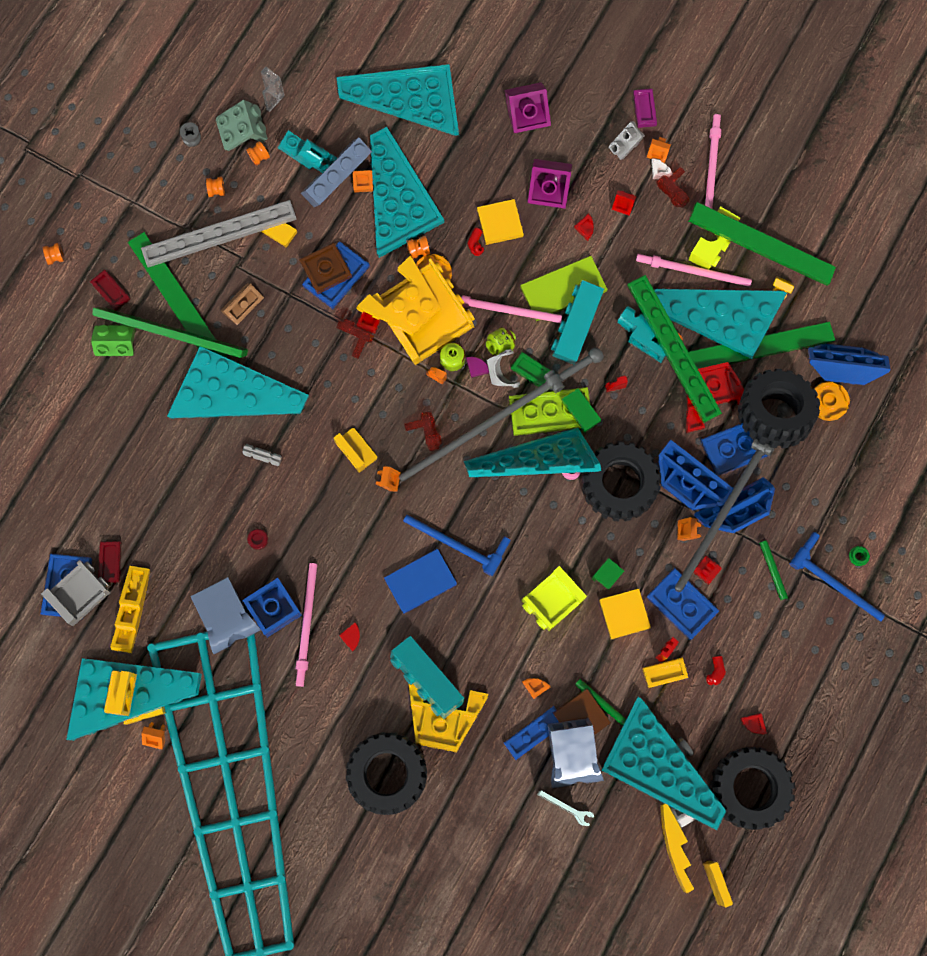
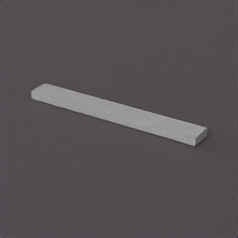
M288 200L157 242L141 249L146 265L149 268L297 219L291 201Z

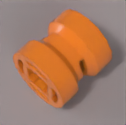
M426 236L419 237L418 240H406L409 255L412 259L417 258L419 255H430Z

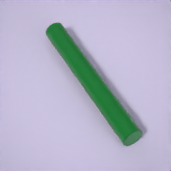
M767 540L760 542L759 544L780 600L787 599L788 596Z
M578 680L575 685L581 691L585 688L588 689L597 704L620 725L623 726L627 719L584 681Z

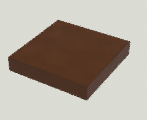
M335 243L299 259L317 295L352 278V274Z
M586 688L553 712L558 722L589 718L593 725L594 735L611 723Z

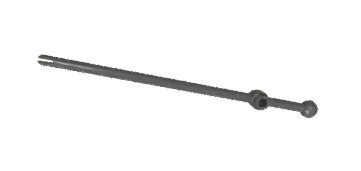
M592 348L587 357L560 374H556L554 370L549 371L544 375L546 380L544 384L399 475V479L401 481L407 480L549 389L553 390L554 393L560 392L565 387L562 383L565 379L592 362H601L604 357L602 351L599 348Z
M781 403L777 408V417H790L793 409L787 403ZM757 439L753 441L751 449L756 450L755 454L675 586L677 592H681L762 456L765 454L771 456L775 448H771L768 444L762 445Z

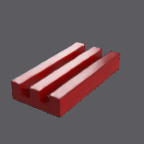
M674 637L669 639L655 658L660 662L666 660L679 641Z

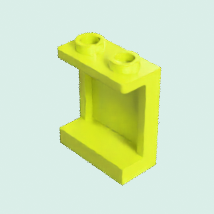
M559 566L549 577L522 599L524 603L522 607L528 614L533 613L536 616V622L543 630L547 629L550 631L581 604L587 596Z

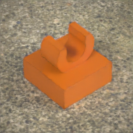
M666 138L652 139L647 158L659 159L665 163L671 144L666 143Z
M372 170L353 171L354 192L373 191Z
M383 467V471L377 472L378 475H381V481H377L376 485L389 491H398L399 475L401 472L391 467Z
M690 517L678 520L677 540L686 541L701 537L700 534H697V527H701V524L697 522V518Z
M153 722L149 724V727L144 726L141 733L142 745L163 749L165 744V725H162L160 730L154 729Z

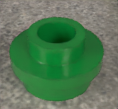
M856 546L849 552V560L855 566H863L870 559V554L865 547ZM856 553L861 554V560L856 558Z

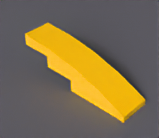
M129 566L119 600L120 608L115 621L116 629L110 646L111 650L128 653L133 651L147 592L150 569Z
M663 803L660 807L666 849L683 892L689 893L694 888L684 869L691 866L681 847V845L688 841L670 807Z

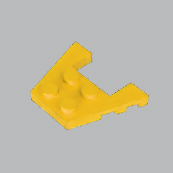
M409 256L398 267L397 271L411 283L386 307H383L369 294L357 305V310L366 312L378 320L386 321L391 326L413 336L440 310V305L414 260Z
M409 684L415 744L457 752L488 699V694L470 690L466 711L456 709L443 720L440 715L436 716L430 708L431 704L423 702L424 700L417 693L418 689L413 684Z

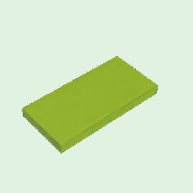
M592 256L520 285L531 310L552 314L565 310L569 302L573 303L575 296H572L575 285H579L582 280L604 288L603 293L608 290Z
M588 387L576 388L581 391L590 404ZM576 389L561 390L558 393H554V391L545 392L511 413L514 436L571 430L574 428L580 429L581 427L562 402L564 397ZM526 394L509 396L510 405Z

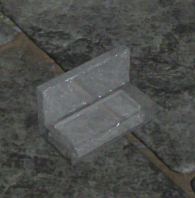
M265 67L261 71L265 87L262 94L266 109L270 112L284 97L281 78Z

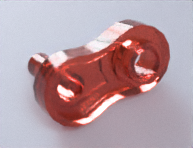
M681 167L670 177L662 175L656 183L659 189L671 198L670 201L675 207L683 208L690 202L689 197L674 183L685 173Z
M345 318L343 322L339 320L336 328L359 338L352 353L353 357L359 359L366 341L372 343L375 336L354 327L355 323Z
M431 411L421 413L420 420L405 424L406 431L423 427L429 450L439 449L442 440L440 434L436 432L435 420Z

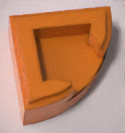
M431 367L427 372V376L440 384H444L447 379V373L438 368Z
M529 678L522 681L533 699L550 688V685L541 679Z

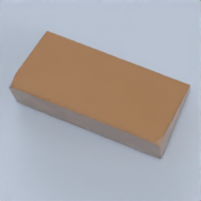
M247 283L220 311L234 324L238 325L264 297L252 284Z

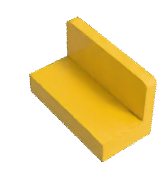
M355 428L350 429L343 436L339 433L334 437L336 445L359 473L377 460V455Z
M112 671L104 709L105 713L129 716L137 674L127 671Z

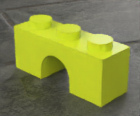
M721 206L717 211L734 220H740V217ZM716 235L717 240L713 242L701 237L688 260L701 268L710 270L711 266L716 267L721 259L718 255L721 250L726 251L731 241L719 235Z

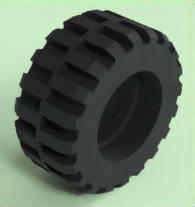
M769 369L763 371V374H756L747 383L738 406L739 422L743 423L742 428L744 431L749 432V436L753 440L757 439L760 441V444H768L771 448H777V446L788 448L790 444L795 446L800 441H804L811 432L820 413L818 394L815 389L811 388L812 384L808 380H803V376L800 374L795 375L793 371L787 370L785 372L782 369H775L774 371ZM767 399L784 401L793 409L795 416L792 418L775 417L764 408L762 401Z
M617 441V444L610 442L604 448L600 447L596 450L595 456L600 462L601 471L583 473L582 491L586 495L585 500L593 506L592 510L595 513L600 512L602 514L601 517L605 519L611 517L613 521L619 522L620 519L630 521L633 517H640L651 507L660 491L661 474L658 473L659 465L658 463L654 464L653 455L651 453L647 455L644 447L641 446L640 449L635 447L636 443L629 442V444H624V441ZM613 465L630 467L635 471L640 480L639 490L630 498L622 499L612 496L607 492L602 483L605 470Z
M382 732L367 737L352 751L346 765V782L350 794L364 809L375 814L391 815L407 810L417 802L426 785L427 768L421 751L412 741L397 733ZM384 753L398 756L404 762L407 770L404 785L392 794L378 793L370 786L367 779V769L370 762L376 756Z
M761 747L736 749L726 754V757L720 759L717 763V768L712 772L713 780L710 781V788H712L713 794L726 810L724 819L730 821L732 825L754 830L774 826L776 822H781L784 819V814L789 813L791 810L790 803L795 799V795L792 793L793 789H796L795 782L791 780L793 774L791 770H787V763L783 759L780 760L773 751L769 752ZM746 768L761 770L770 782L771 792L766 804L759 808L751 809L741 805L734 794V780L737 774Z

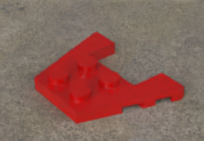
M728 362L698 369L717 405L737 401L739 406L744 388ZM687 395L686 433L703 430L705 425Z

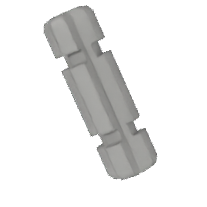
M248 444L243 448V455L253 456L254 459L266 463L270 462L275 466H279L282 457L279 454H272L270 451L258 447L254 448Z

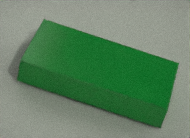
M521 352L511 367V370L538 387L546 382L544 375L551 371L523 352Z
M576 389L562 399L563 404L584 432L601 422V418L579 389Z

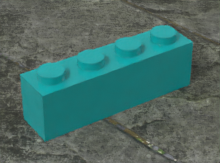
M584 280L579 285H575L572 296H575L573 303L569 302L565 314H568L566 321L562 320L558 332H561L560 337L554 340L551 350L554 351L553 357L573 365L577 362L604 288Z
M411 636L391 650L390 661L396 669L400 668L402 670L405 680L418 689L417 693L421 699L427 700L431 704L430 708L436 716L440 715L444 720L463 704L464 697Z

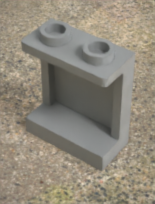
M80 560L77 562L78 566L51 590L47 588L41 593L71 626L78 623L111 593L107 589L109 584L101 576L99 578L95 576L93 572L96 570L89 562L84 564Z

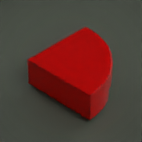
M589 213L574 227L587 241L591 238L594 230L593 219Z
M624 375L618 377L615 382L609 381L605 385L606 392L626 388L628 384L627 377Z
M354 623L339 635L352 652L357 648L360 640L359 628Z
M762 713L740 718L744 727L750 732L760 735L767 734Z

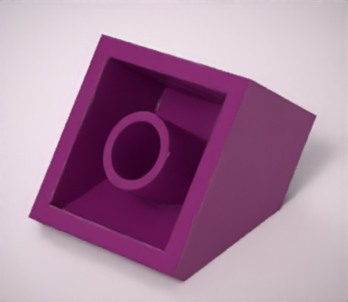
M542 82L505 90L507 109L514 133L551 126L547 90Z
M534 159L528 203L566 209L572 164Z

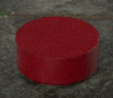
M261 529L252 530L247 537L248 544L255 550L264 549L269 540L266 532Z

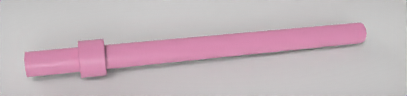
M719 114L713 115V123L709 135L711 145L705 206L713 209L718 142L721 138V115Z
M637 254L636 258L637 262L651 264V267L655 268L664 267L748 287L751 286L752 279L664 260L660 256L653 255L651 257Z
M465 295L461 297L464 301L462 306L465 308L470 306L558 323L562 321V315L471 299L470 296Z
M309 563L299 659L296 661L295 667L297 670L296 686L304 687L305 671L308 670L309 663L307 662L317 572V564Z

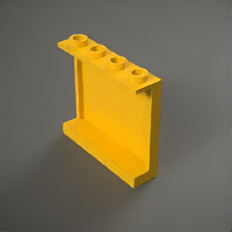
M431 258L428 260L430 264L419 271L439 303L440 310L413 336L388 323L415 365L474 328L472 322L475 320L469 309L465 311L462 306L464 301L459 294L455 295L451 290L454 288L448 278H443L441 266L438 262L434 264ZM405 279L382 295L376 293L372 297L383 307H386L411 282Z

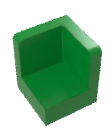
M608 558L592 577V580L594 582L597 580L605 588L610 589L624 573V570Z

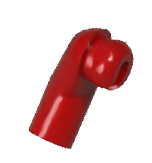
M474 228L467 241L471 253L475 256H480L484 252V247H481L479 243L483 231L479 228Z
M722 656L712 658L715 670L712 674L706 676V681L709 685L720 684L726 674Z

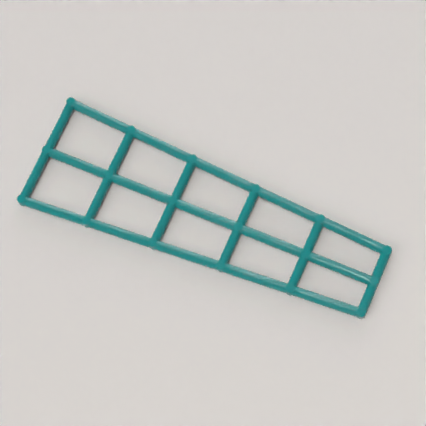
M208 632L149 644L147 649L152 667L161 668L157 651L198 642L207 695L164 706L178 772L225 956H266L292 950L295 944L255 634L247 637L253 685L218 693L215 692L206 640H209ZM254 693L261 747L227 755L217 701ZM209 703L219 757L186 764L172 711ZM262 756L269 811L239 818L229 763ZM221 765L231 820L201 826L188 772ZM270 819L277 876L251 882L241 826ZM233 828L243 884L217 890L204 834ZM278 885L285 942L264 947L253 890ZM245 892L255 949L234 954L220 898Z

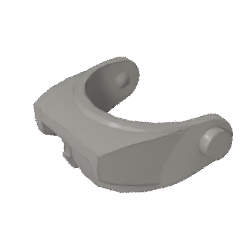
M507 349L487 360L490 379L493 385L519 387L520 382L507 380L500 369L501 358L505 355L513 354L514 351L512 349Z

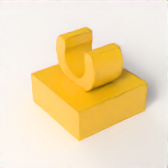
M776 276L773 282L775 287L772 291L781 290L791 293L795 284Z

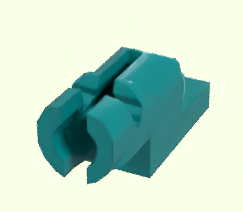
M289 130L277 147L308 169L314 167L321 173L337 159L336 156L329 154L327 150L319 147L309 139L304 141Z
M627 306L617 323L629 333L633 332L628 342L662 363L666 355L659 342H653L655 335L643 314L634 317L636 310Z

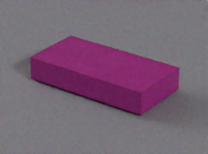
M653 89L634 90L633 97L637 128L656 126L657 118Z

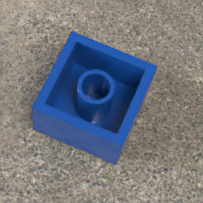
M276 578L243 599L244 604L267 638L302 616L279 578Z

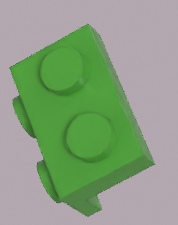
M128 325L95 326L91 339L94 355L133 356L135 327Z

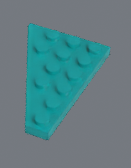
M449 64L337 77L338 93L341 99L454 136L459 135Z
M387 127L370 135L378 258L406 244V240L415 239L444 223V218Z
M655 289V293L670 320L751 359L754 357L787 294L784 291Z
M200 346L167 417L174 419L301 414L309 395Z
M579 428L464 461L469 477L601 471L600 462Z
M82 658L66 740L75 741L77 738L94 734L99 730L113 727L123 721L137 718L142 714H148L169 704L194 697L199 694L202 674ZM112 671H127L137 674L129 716L104 712Z
M637 697L602 771L718 830L726 813L725 808L645 702Z

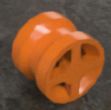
M260 141L256 143L255 147L246 149L256 166L263 159L267 160L270 158Z
M217 177V179L206 178L209 197H214V195L225 196L223 177Z
M54 243L51 247L43 246L44 256L48 265H52L56 261H65L60 243Z

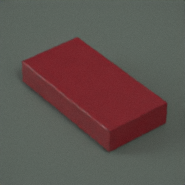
M105 269L89 281L114 311H117L131 300Z
M100 541L98 578L101 576L107 583H120L121 541Z

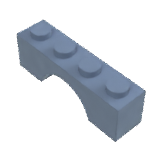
M359 137L353 140L340 153L337 159L315 178L301 194L313 207L319 206L372 151Z

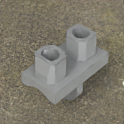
M631 121L609 145V149L622 160L634 147L639 145V142L645 135L637 128L636 123Z

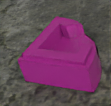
M476 357L466 358L471 378L489 373L488 365L483 360Z

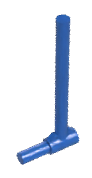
M406 515L403 522L482 563L483 572L492 577L511 541L509 538L503 537L496 552L486 557L409 515Z
M813 532L804 546L800 547L789 563L790 566L796 570L803 569L804 567L881 622L885 614L809 561L811 559L810 550L820 537L817 533Z

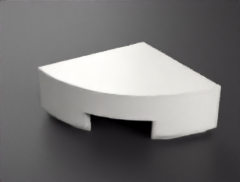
M652 159L653 179H671L673 174L670 167L659 159Z

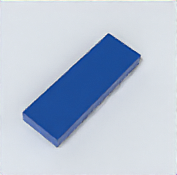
M554 706L503 743L515 760L549 736L548 724L559 723L553 715V712L556 711Z

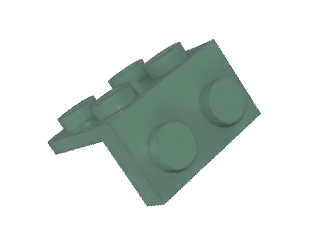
M242 100L216 118L224 149L227 151L234 149L250 138L260 142L268 139L258 105Z

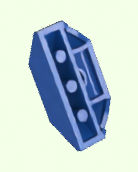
M821 344L809 347L808 349L809 363L825 381L865 385L890 372L888 356L880 355L865 348Z
M672 440L668 442L658 455L659 474H661L660 485L691 510L723 506L734 489Z
M763 477L744 487L720 526L719 531L735 533L768 516L775 492L774 486ZM723 506L702 509L694 513V516L704 527L710 528Z

